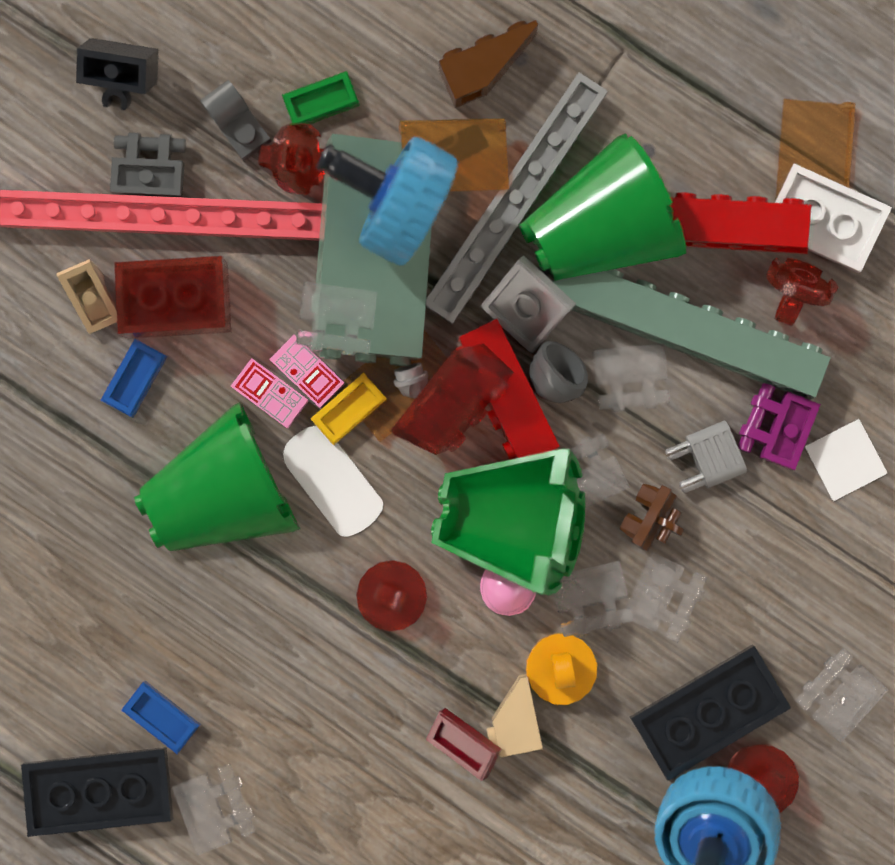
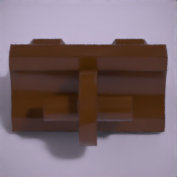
M643 484L636 496V501L648 507L649 510L643 520L628 513L620 526V530L633 539L632 542L636 546L647 552L656 536V539L666 544L671 532L681 536L684 529L676 525L682 512L675 508H672L670 511L677 495L664 485L659 489Z

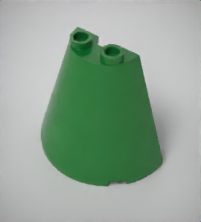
M626 133L615 138L524 220L523 223L519 224L525 241L527 243L533 241L534 245L536 244L539 249L534 254L542 271L549 270L555 281L680 257L687 253L680 221L678 219L673 220V209L670 206L673 202L657 169L636 139L632 136L627 137Z
M241 402L234 404L146 482L140 488V494L134 497L141 515H148L153 526L149 529V533L157 548L165 546L169 551L290 533L300 529L286 497L281 495L253 436L256 433Z
M559 449L445 473L443 484L438 491V501L443 505V511L441 516L434 519L432 523L431 543L535 593L543 595L557 593L562 588V582H560L562 577H570L574 569L584 532L585 491H580V488H578L577 478L581 479L583 475L576 456L570 449Z

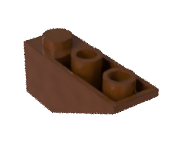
M536 20L530 23L519 21L508 27L506 33L496 37L493 34L483 36L475 42L473 47L465 50L455 48L442 56L443 59L439 60V72L455 108L488 95L535 38L538 28Z

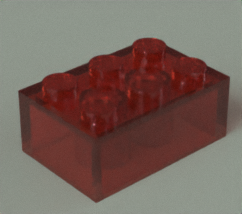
M223 256L114 262L118 334L122 337L133 339L232 332L228 263Z

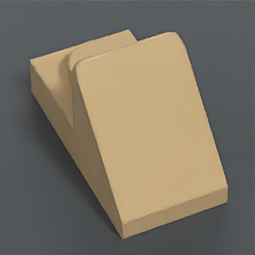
M90 259L57 273V278L89 334L121 321V314L105 286L104 275Z

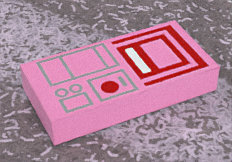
M295 335L269 359L320 409L345 385Z
M252 358L231 385L233 389L287 429H289L309 402L308 399Z

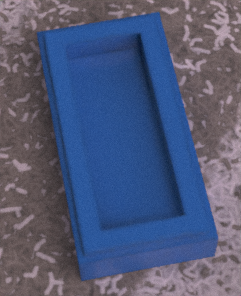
M134 339L103 394L101 401L134 418L168 356Z
M147 681L142 682L121 710L176 754L182 750L201 725Z

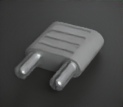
M725 420L685 436V442L668 448L665 451L667 455L688 446L687 449L670 455L667 458L671 461L688 453H691L699 474L681 481L679 486L683 487L699 479H702V481L681 489L683 493L704 485L708 489L747 472L745 462L730 427Z

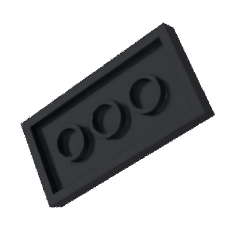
M750 645L633 714L630 718L664 777L669 781L788 711L791 707L756 647Z
M167 747L33 761L21 764L27 837L170 822L174 819Z

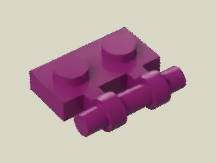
M762 383L758 395H754L750 403L753 408L746 425L742 424L739 435L741 439L738 448L740 451L750 454L755 441L764 444L759 458L794 471L821 404L788 391L784 393L781 403L771 400L775 387ZM766 412L776 415L769 433L760 430Z

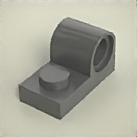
M229 80L200 99L202 106L243 162L272 142Z

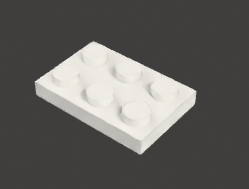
M793 164L775 203H783V199L797 198L804 200V204L812 205L808 250L857 273L862 271L892 208L797 164Z

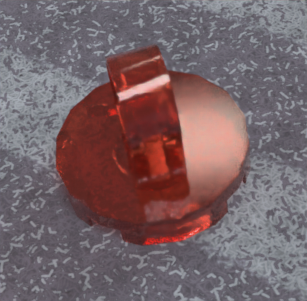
M290 123L279 130L275 135L272 145L261 146L258 165L271 169L278 186L286 193L307 195L311 193L309 190L313 186H319L322 182L325 172H320L316 169L317 162L324 150L320 149L317 137H321L319 131L311 124Z
M774 258L766 273V277L775 289L783 293L776 310L775 321L793 326L804 303L812 306L830 305L838 290L836 281L831 278L827 283L821 278L823 271L807 262L787 258L785 263H780L779 258Z
M396 560L379 562L369 568L359 581L356 593L358 608L364 619L375 628L389 632L404 630L416 623L424 612L427 601L426 584L420 573L408 563Z
M755 744L741 748L731 758L727 767L740 771L760 783L772 796L779 813L783 812L793 803L798 792L799 775L794 762L783 750L770 744Z

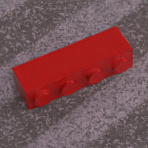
M687 192L676 193L675 197H670L673 202L670 204L673 209V220L678 219L680 221L686 247L808 254L812 205L804 204L805 201L802 199L786 198L783 199V203L768 202L766 197L750 196L747 197L746 201H734L732 196L723 194L711 195V199H697L696 194Z
M498 319L460 336L459 343L461 346L455 348L464 368L470 365L476 378L471 380L479 399L486 397L491 407V410L486 413L494 430L501 429L507 440L502 443L508 459L511 460L558 449L560 446Z

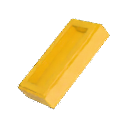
M362 373L310 419L335 446L386 402L387 398L367 375Z

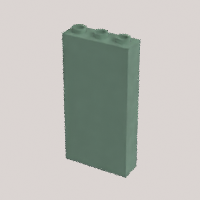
M332 134L327 141V144L334 145L335 149L344 150L383 172L387 170L390 164L394 165L407 144ZM325 172L310 351L320 352L319 358L340 360L341 354L355 355L356 362L376 363V358L390 359V365L411 366V361L422 358L431 227L414 255L405 265L400 266L379 257L362 247L359 243L362 228L370 212L368 205L371 198L331 178Z

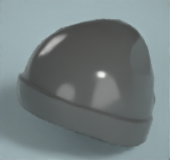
M547 341L538 349L530 364L529 384L533 392L540 398L554 403H566L583 395L588 384V374L583 361L575 352L558 342Z

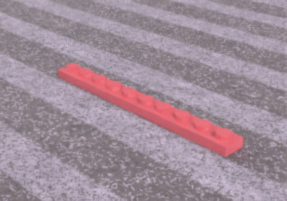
M0 190V227L319 241L322 203Z

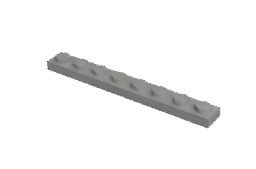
M578 72L427 297V309L450 324H454L519 224L523 221L606 97L608 92L606 89Z

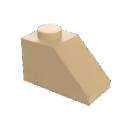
M526 674L518 676L492 716L493 727L487 728L489 740L502 749L499 754L500 758L543 749Z

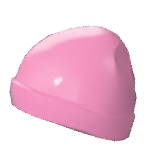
M485 569L480 583L482 599L486 606L497 614L507 616L520 614L529 608L536 596L535 592Z

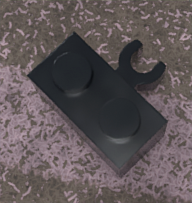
M90 38L77 48L76 83L108 88L102 95L103 107L108 108L112 104V95H116L121 100V110H126L132 101L130 92L146 94L157 84L159 49Z

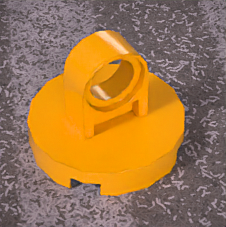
M554 633L541 638L532 648L526 660V675L531 688L541 699L552 704L569 705L581 700L591 691L597 678V662L593 651L582 639L569 633Z

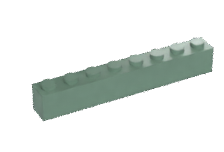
M616 269L562 280H553V283L576 303L571 309L572 311L809 400L816 398L831 358L821 354L823 349L813 344L802 343L799 346L789 342V336L775 330H769L768 333L757 330L755 329L756 324L750 320L736 317L734 321L723 317V311L716 307L703 305L702 308L689 304L690 299L684 295L670 292L668 296L657 292V286L650 282L637 279L636 283L623 279L624 274Z

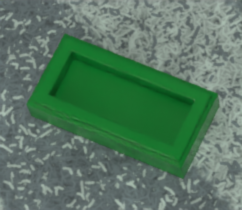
M347 71L282 94L294 130L360 106Z

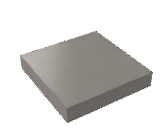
M523 255L480 307L494 320L498 319L500 325L532 354L576 303Z

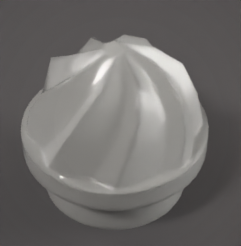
M412 363L411 366H402L394 371L396 376L394 385L398 387L403 396L418 398L427 389L429 375L427 371H423L421 363Z

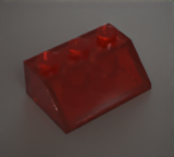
M484 343L454 350L390 431L395 436L434 455L448 450L454 452L466 440L464 433L470 425L472 427L476 426L486 416L488 411L485 407L492 399L496 401L509 388L507 381L514 372Z

